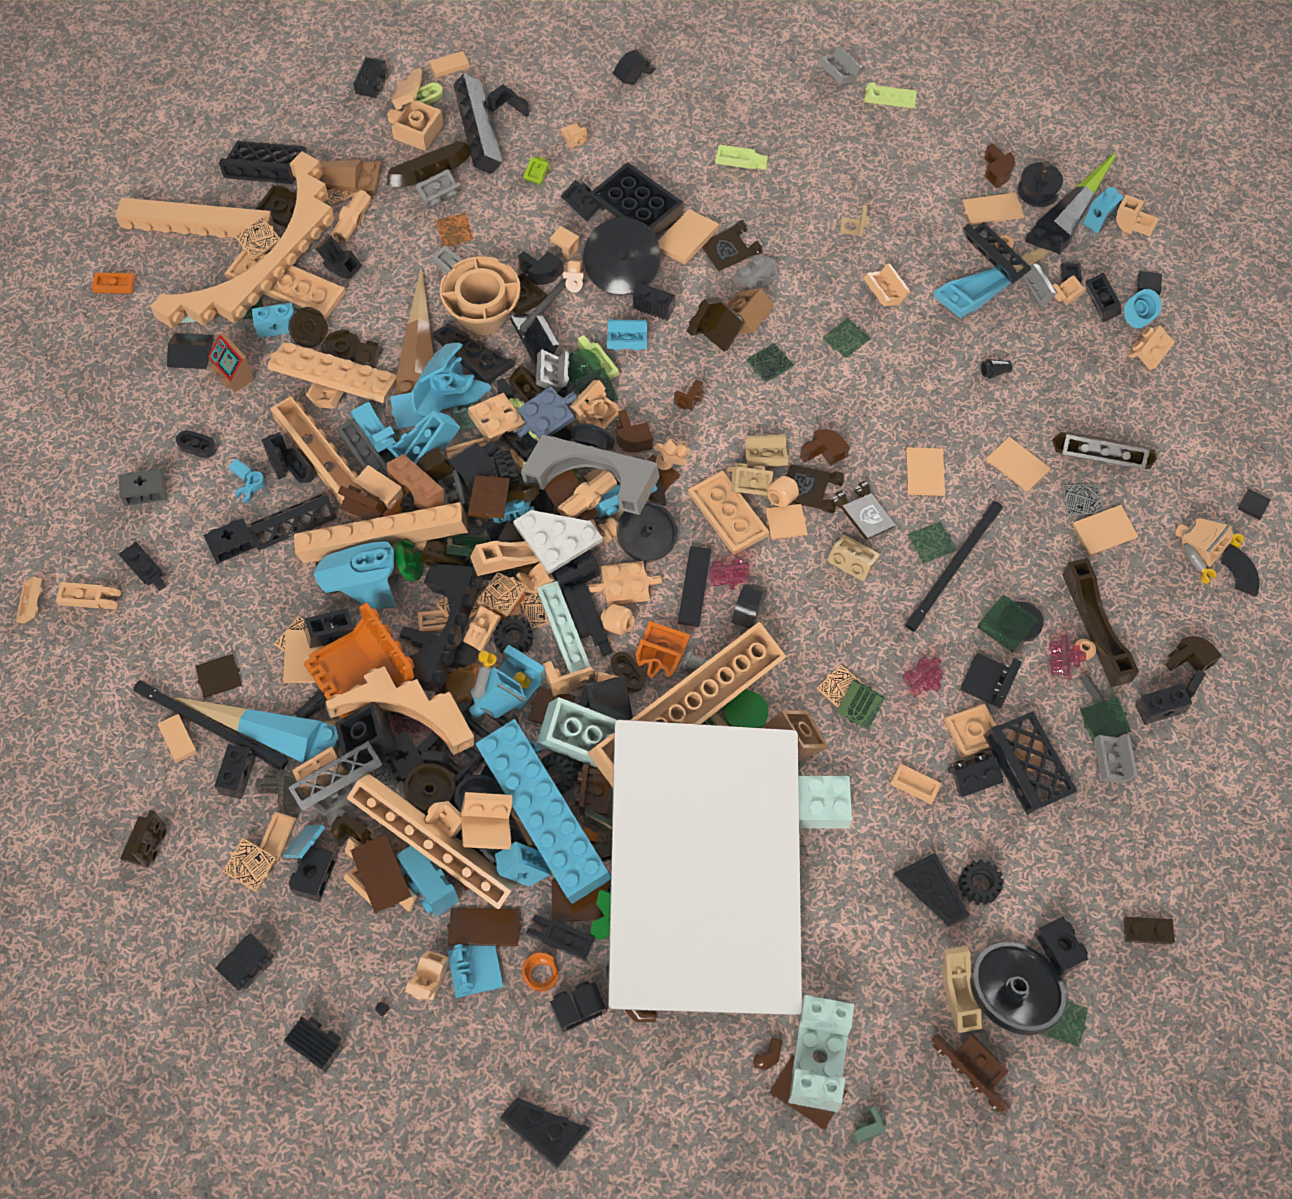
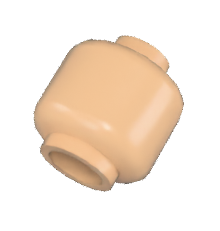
M787 476L779 477L768 487L770 502L779 507L789 505L799 495L797 483Z
M612 604L601 615L603 627L608 632L624 635L631 631L634 626L635 618L629 608Z

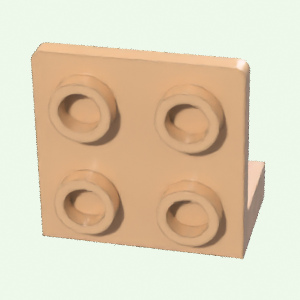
M465 792L461 809L464 847L511 848L509 815L513 803L512 795Z

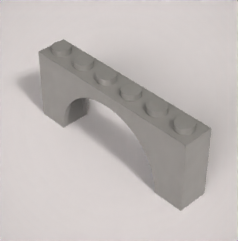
M546 435L541 436L521 470L524 483H536L538 488L542 490L557 475L574 468L593 467L609 471L621 484L617 496L620 510L640 515L659 479L658 465L650 460H642L630 455L626 456L613 451H606Z

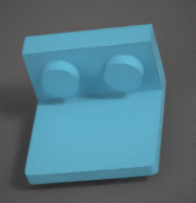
M508 645L503 651L505 661L498 670L513 680L515 674L521 672L531 681L529 687L523 688L526 700L516 708L521 711L546 679V672L543 665Z

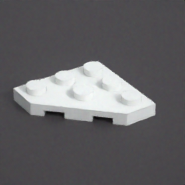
M533 510L513 521L514 526L548 574L603 541L602 536L591 521Z

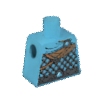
M1108 187L1092 202L1083 224L1098 234L1116 218L1118 208L1124 197L1115 188Z

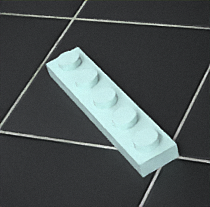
M555 581L537 587L538 595L568 673L591 667L558 582Z

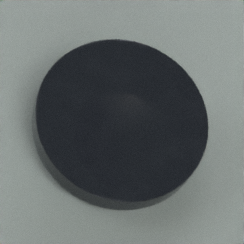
M647 501L640 515L626 511L621 514L617 522L616 534L621 548L631 558L637 561L655 562L664 558L675 546L677 525L673 516L665 507L658 503Z

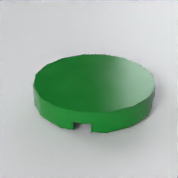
M402 540L397 542L394 548L397 567L407 581H418L421 579L420 575H423L424 571L423 562H420L421 555L418 551H414L413 547L415 545L411 541Z
M748 690L742 691L729 701L724 709L725 719L729 727L763 728L769 714L768 705L764 698L756 692Z

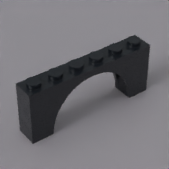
M431 564L424 583L433 593L448 598L449 617L443 631L431 645L409 656L415 666L413 668L414 678L412 681L417 679L423 690L441 692L442 686L446 681L450 665L453 663L455 652L461 642L463 631L468 624L471 610L475 605L476 597L483 584L484 578L482 575L477 576L474 567Z

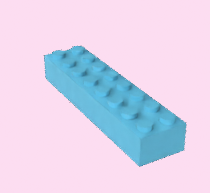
M516 720L510 721L475 743L505 795H512L514 810L568 900L573 904L611 880L609 871Z

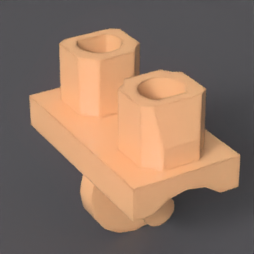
M582 260L568 261V270L563 272V278H567L566 287L571 292H578L583 286L582 280L586 278V271H582Z
M669 438L665 444L657 443L653 447L656 451L661 452L656 458L658 468L661 470H669L673 464L683 466L688 462L685 459V455L690 451V448L683 441L677 443Z
M481 606L473 622H470V628L463 641L479 651H483L501 616Z

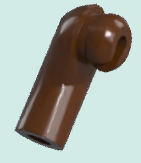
M625 1010L635 1022L656 1023V1010Z
M771 1038L769 1050L762 1055L754 1057L753 1065L755 1068L767 1070L775 1066L779 1062L783 1041Z

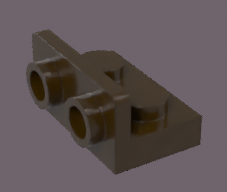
M431 539L426 542L420 562L429 567L431 564L464 566L469 550L438 539Z

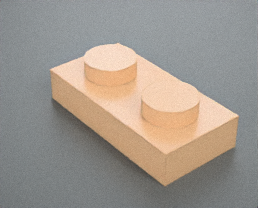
M33 576L23 583L16 622L26 623L36 617L38 613L37 601L42 592L40 587L41 578Z

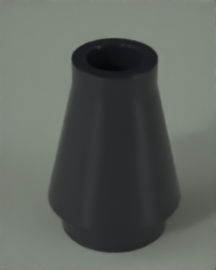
M986 359V361L981 363V374L989 379L1012 371V362L1010 360Z

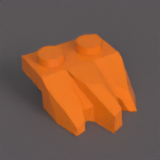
M649 621L643 639L640 640L635 654L637 665L642 666L648 663L647 675L651 679L655 677L660 669L664 670L665 675L670 678L680 664L691 636Z

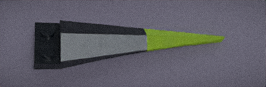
M1116 153L1112 154L1036 222L1035 227L1027 234L1025 242L1061 254L1069 245L1089 203L1112 165Z

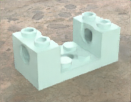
M805 995L800 1015L788 1103L838 1112L843 1100L845 1084L843 1070L847 1038L852 1027L854 1004ZM822 1051L825 1053L827 1060L824 1063H817L813 1058V1053Z

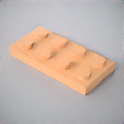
M724 471L688 489V495L733 555L769 536L768 529L740 493L731 492V481Z

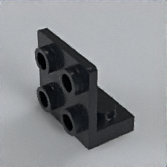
M977 653L960 690L1001 708L1022 661L1014 658L1011 665H1004Z

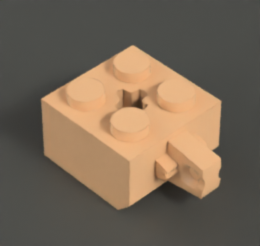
M416 100L409 102L402 112L390 109L387 113L388 121L393 124L391 126L393 138L424 151L429 148L444 126L441 110Z

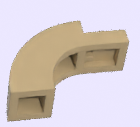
M968 946L944 949V964H942L943 982L955 1027L958 1033L982 1029L981 1009L974 999L970 986V950Z

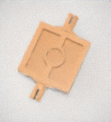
M643 561L601 566V583L589 584V592L602 591L606 597L607 606L650 601L649 585L662 584L661 575L648 577Z

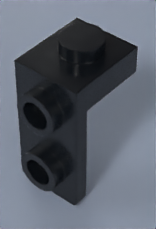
M502 84L487 95L488 108L494 112L507 102L525 117L529 116L527 101L520 98L512 89H508L505 85Z

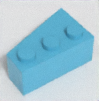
M433 410L419 421L411 432L403 434L401 440L387 448L396 458L405 454L411 461L417 464L420 457L437 447L444 452L461 427L449 415Z
M412 846L396 855L403 876L407 874L411 880L408 885L415 895L420 893L424 899L420 903L427 914L432 912L437 917L459 902L455 888L452 884L448 883L444 873L438 868L436 863Z

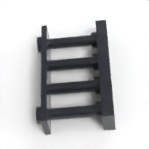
M470 692L460 702L458 708L468 727L483 739L490 735V733L471 719L469 708L475 702ZM515 713L509 720L503 715L499 718H494L487 714L501 726L514 719L519 725L518 715ZM433 731L417 747L420 756L423 750L441 751L440 746L444 741ZM472 747L463 750L471 758L464 768L460 767L452 759H449V765L445 766L456 774L453 778L456 786L466 777L474 775L473 773L485 761L480 751L477 752Z

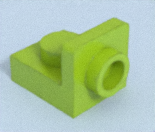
M531 157L523 178L526 181L542 186L547 171H551L552 167L545 158L538 157L536 159Z

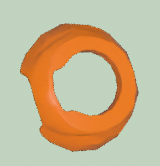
M536 952L527 957L523 962L522 978L531 989L538 992L547 991L556 984L559 974L554 957L550 954ZM540 964L550 965L553 975L546 982L538 983L532 978V970L535 966Z

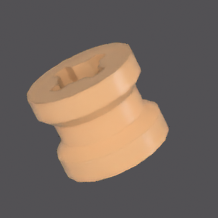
M609 517L606 523L596 526L607 544L612 541L613 537H617V522L614 518Z

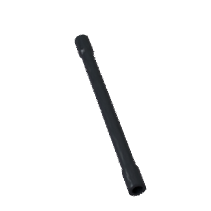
M993 501L989 505L979 523L919 607L905 623L906 628L913 632L918 629L935 601L987 528L1003 509L1000 503Z
M139 680L134 686L133 691L164 706L234 745L250 748L254 756L262 759L270 766L280 771H283L287 766L289 760L265 749L161 693L158 689L142 680Z

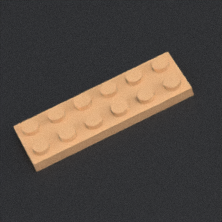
M242 250L225 272L226 278L231 280L244 273L264 258L266 254L253 260L247 251ZM291 265L264 295L283 303H292V306L296 309L304 307L315 308L323 314L326 320L346 291L344 287Z
M283 342L268 362V369L381 403L385 402L396 384L397 375L388 371H381L367 365L334 357L330 354L317 352L310 348L300 347L293 343Z

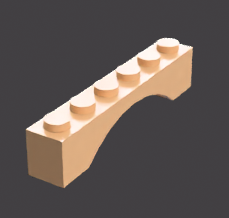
M594 519L588 520L591 521L594 527L597 529ZM492 541L475 546L470 557L477 576L540 562L525 541L513 543Z

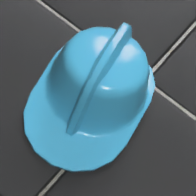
M1151 289L1141 290L1132 296L1124 306V316L1128 324L1134 328H1142L1160 314L1161 299Z

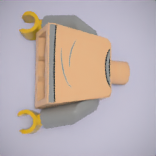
M1199 518L1196 519L1191 527L1180 524L1175 532L1176 536L1182 538V550L1197 571L1202 572L1200 579L1205 584L1210 583L1207 575L1211 579L1216 577V572L1206 567H1211L1229 544L1239 548L1240 544L1244 541V537L1241 534H1233L1232 526L1225 524L1219 519L1205 520Z

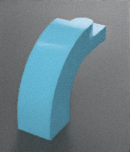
M369 402L350 411L351 419L354 418L377 452L396 443L392 437L394 431L391 426L386 428L381 423Z

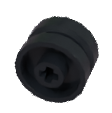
M472 775L466 777L458 784L452 805L461 812L465 792L505 795V793L494 778L486 775Z

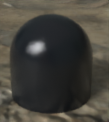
M379 1002L376 1004L375 1010L380 1016H384L390 1010V1007L384 1002Z

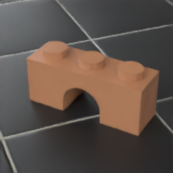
M405 454L387 463L388 478L401 486L402 491L409 488L414 498V505L420 510L444 505V489Z

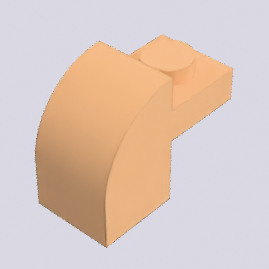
M1128 195L1124 197L1116 215L1117 224L1123 231L1131 234L1134 230L1147 236L1152 235L1159 218L1141 212L1144 201Z
M427 950L420 957L416 975L407 983L405 992L412 994L416 999H429L433 1001L445 976L450 957Z

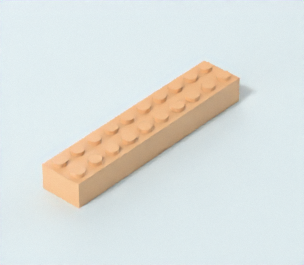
M758 622L630 721L700 725L786 658V655L763 625ZM614 733L587 753L612 787L614 775Z

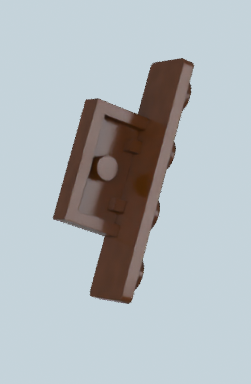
M939 1033L933 1036L931 1040L934 1042L933 1047L942 1056L946 1054L950 1058L952 1067L959 1074L962 1075L964 1073L971 1080L969 1082L970 1085L978 1093L983 1092L989 1098L988 1103L995 1111H1001L1005 1114L1011 1107L993 1087L1009 1070L973 1034L956 1051Z

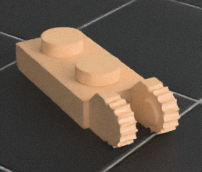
M61 582L55 602L57 605L117 609V602L103 599V596L120 597L121 591L116 588L103 587V585Z

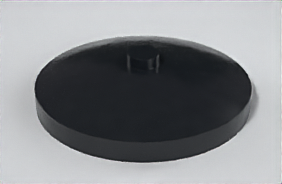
M618 217L601 223L591 232L584 246L583 262L589 278L599 289L613 295H632L639 282L649 285L656 277L661 263V250L656 236L648 226L633 218Z
M1015 942L996 943L983 950L972 966L970 986L974 999L983 1013L999 1027L1020 1035H1036L1049 1030L1062 1016L1066 1005V992L1063 981L1052 963L1031 947Z

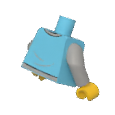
M481 651L479 660L483 663V667H480L477 680L471 691L475 704L469 708V711L475 718H479L485 712L494 718H499L508 711L515 710L519 704L526 700L523 688L529 687L531 681L521 672H517L513 680L494 667L489 669L490 666L495 664L496 656L487 651Z

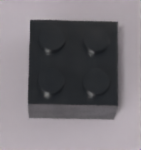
M374 702L335 722L342 756L369 740L378 755L382 753L385 756L397 749L388 714ZM367 747L359 752L357 761L366 763L373 758ZM354 754L353 756L349 757V759H353V760H354L355 754Z

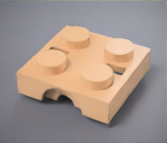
M593 380L568 408L580 424H592L605 429L618 415V411L621 410L615 402L610 401L606 397L605 387L600 380Z
M504 393L468 408V415L488 443L499 440V437L506 431H513L515 433L516 430L525 425V422Z

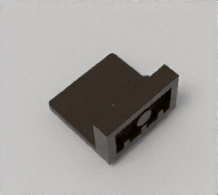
M150 810L147 818L138 816L120 859L122 861L146 868L149 867L150 862L155 861L158 853L156 848L159 841H162L167 833L166 824L155 811Z

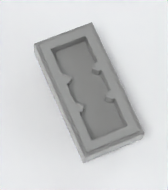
M1033 264L1031 270L1022 277L1040 306L1047 305L1057 293L1039 264Z

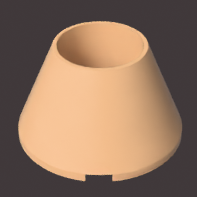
M471 257L452 266L453 269L443 276L440 284V296L444 307L463 326L475 334L487 335L498 331L518 302L520 282L517 274L509 265L506 266L500 263L499 259L492 257ZM481 301H489L486 304H475Z

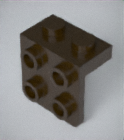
M720 298L704 299L699 304V310L696 315L689 321L690 325L686 332L691 336L705 335L725 352L730 348L744 325V320Z

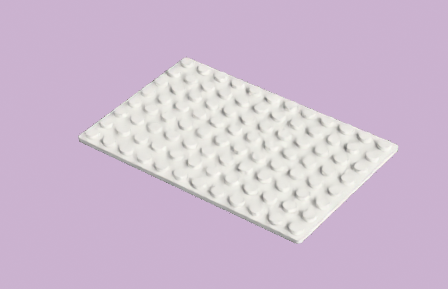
M628 720L616 721L614 731L608 1005L611 1009L798 1015L802 1012L798 734L796 731Z

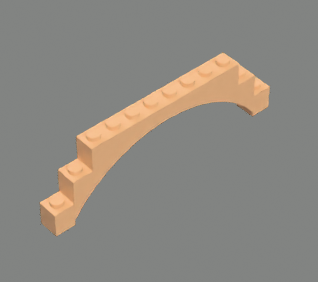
M301 152L290 163L293 176L297 178V200L294 213L283 236L264 258L244 273L217 286L185 294L166 295L162 293L150 305L155 318L172 329L181 323L186 315L203 326L213 320L217 313L234 324L242 319L246 312L253 305L257 304L261 296L269 291L272 285L283 276L284 272L296 262L297 258L308 250L315 239H318L321 233L333 223L334 215L332 208L324 203L329 197L326 184L319 181L323 174L320 161Z

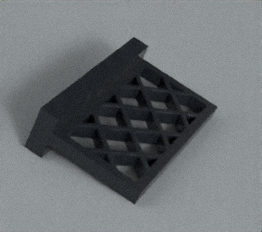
M237 141L227 158H221L218 163L223 178L293 184L295 177L289 163L301 152L306 153L307 150L306 146ZM276 151H282V152H279V153L274 154V155L272 154V153H274V152H276ZM251 153L253 154L249 157L244 158V156L249 155ZM267 155L270 156V157H267V158L262 159V160L260 159V158H262V157H264V156H267ZM285 156L287 157L286 159L278 161V159L283 158Z
M1033 711L1000 726L996 725L983 735L1027 815L1077 792L1076 787ZM1030 720L1034 727L1032 733L1021 729L1023 721ZM1008 728L1015 731L1014 741L1007 739L1002 730ZM1020 734L1031 738L1029 746L1017 743ZM1034 740L1043 743L1045 747L1043 752L1033 749ZM1016 748L1027 752L1025 761L1016 757ZM1031 754L1042 757L1039 767L1028 763ZM1046 759L1052 761L1056 766L1054 773L1043 769ZM1027 768L1038 772L1036 781L1027 777ZM1042 774L1053 778L1051 787L1040 783ZM1057 780L1063 781L1068 791L1061 792L1056 790ZM1038 788L1049 792L1046 801H1040L1037 795Z

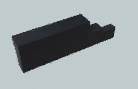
M586 582L571 587H563L562 593L580 639L591 636L594 646L599 647L602 657L612 654L607 635Z
M405 626L400 633V638L410 640L412 646L421 648L420 651L431 645L439 636ZM460 642L450 667L473 673L481 651L470 644Z

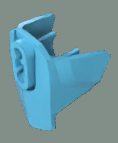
M461 343L445 344L434 354L424 368L411 392L413 410L416 414L426 417L433 410L441 412L443 409L473 403L491 389L488 383L473 379V375H463L462 365L460 364L462 359L461 357L456 358L454 355L462 347Z
M373 542L344 549L324 556L317 565L314 576L318 585L325 593L342 591L362 605L368 603L370 608H395L394 597L388 582V577L394 569V548L390 542Z

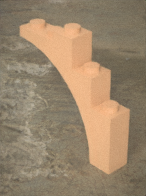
M385 666L374 668L364 675V685H356L350 691L342 695L336 694L326 701L327 712L331 718L357 711L374 702L383 710L404 714L431 728L446 743L453 755L474 746V736L450 692L438 694L429 701L417 679L403 682L396 688Z

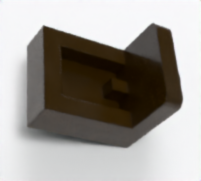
M373 341L359 342L354 363L375 368L379 352L383 353V349L378 347L379 343Z

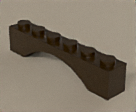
M1089 558L1068 562L1062 576L1090 640L1096 647L1097 656L1111 688L1131 683L1139 670L1131 652L1120 642L1108 621L1100 598L1097 577Z

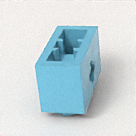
M292 303L252 309L253 323L258 338L289 333L288 321L291 314L294 313Z
M515 842L511 844L510 849H503L495 854L496 868L499 875L528 887L551 875L541 853L521 843Z

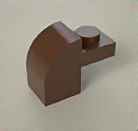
M992 143L987 146L984 159L989 163L985 178L997 189L1010 180L1015 165V158L1011 152L1004 155Z
M626 409L618 411V420H615L617 428L616 441L618 445L629 452H642L653 449V437L648 423L645 422L631 426Z
M827 429L817 430L813 434V440L806 442L801 447L800 458L806 463L822 454L831 466L848 457L850 446L835 431Z

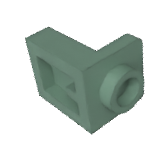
M474 402L453 407L456 423L461 427L459 431L477 427L468 415V408L474 406Z
M875 1106L871 1107L868 1111L873 1124L870 1125L869 1121H866L855 1127L856 1131L852 1134L855 1145L882 1135L885 1132L884 1126L887 1125L885 1117L881 1111L877 1112Z

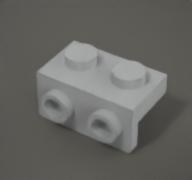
M841 46L836 48L833 55L821 56L818 62L825 72L831 74L835 78L834 80L842 85L855 82L862 70V66Z
M447 169L417 184L415 189L426 207L430 205L435 207L445 197L448 196L449 199L455 197L461 185L459 182H455L450 171Z
M758 255L749 264L741 267L733 275V279L736 283L746 285L748 290L763 289L778 278L780 272L775 259Z
M541 350L537 355L536 385L545 389L552 386L556 393L562 387H565L569 381V353L564 351L558 357Z
M1123 734L1118 738L1102 735L1094 738L1101 781L1125 783L1137 777L1129 734Z

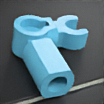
M234 459L229 465L231 472L246 481L245 486L237 489L235 495L239 498L242 494H246L243 501L247 504L252 500L254 493L265 487L266 480L261 472L254 471L239 459Z

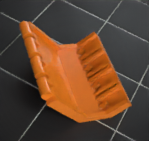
M368 603L359 606L362 619L352 632L309 654L310 659L304 662V666L327 700L336 694L342 695L350 691L356 685H364V675L374 668L385 666L396 688L403 682L412 681L414 678L413 668L415 666L409 656H404L402 653L403 648L399 641L392 639L389 627L386 624L382 625L379 613L375 608L371 609ZM348 712L338 717L341 720L354 712Z

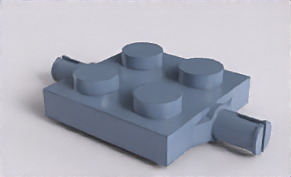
M550 386L518 408V412L523 417L525 425L516 430L517 435L521 438L531 431L540 440L542 435L551 437L575 420L568 405L578 399L576 394L572 391L562 398Z

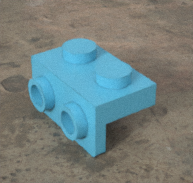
M608 320L607 349H632L635 351L647 349V320Z

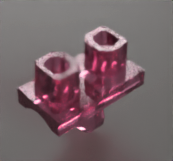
M742 558L734 559L728 565H723L721 561L712 562L710 567L711 587L729 585L730 590H735V584L749 582L748 562L744 563Z
M1068 634L1061 635V640L1049 642L1051 656L1062 655V660L1050 661L1052 675H1064L1065 679H1072L1071 662L1074 663L1075 668L1080 667V662L1085 661L1087 658L1086 653L1080 651L1079 645H1074L1073 651H1071Z
M923 657L917 663V668L920 670L918 673L908 670L903 674V682L909 687L910 694L913 697H917L923 690L926 692L929 689L938 691L941 688L939 681L943 678V673L939 666L941 660L937 657L933 660Z

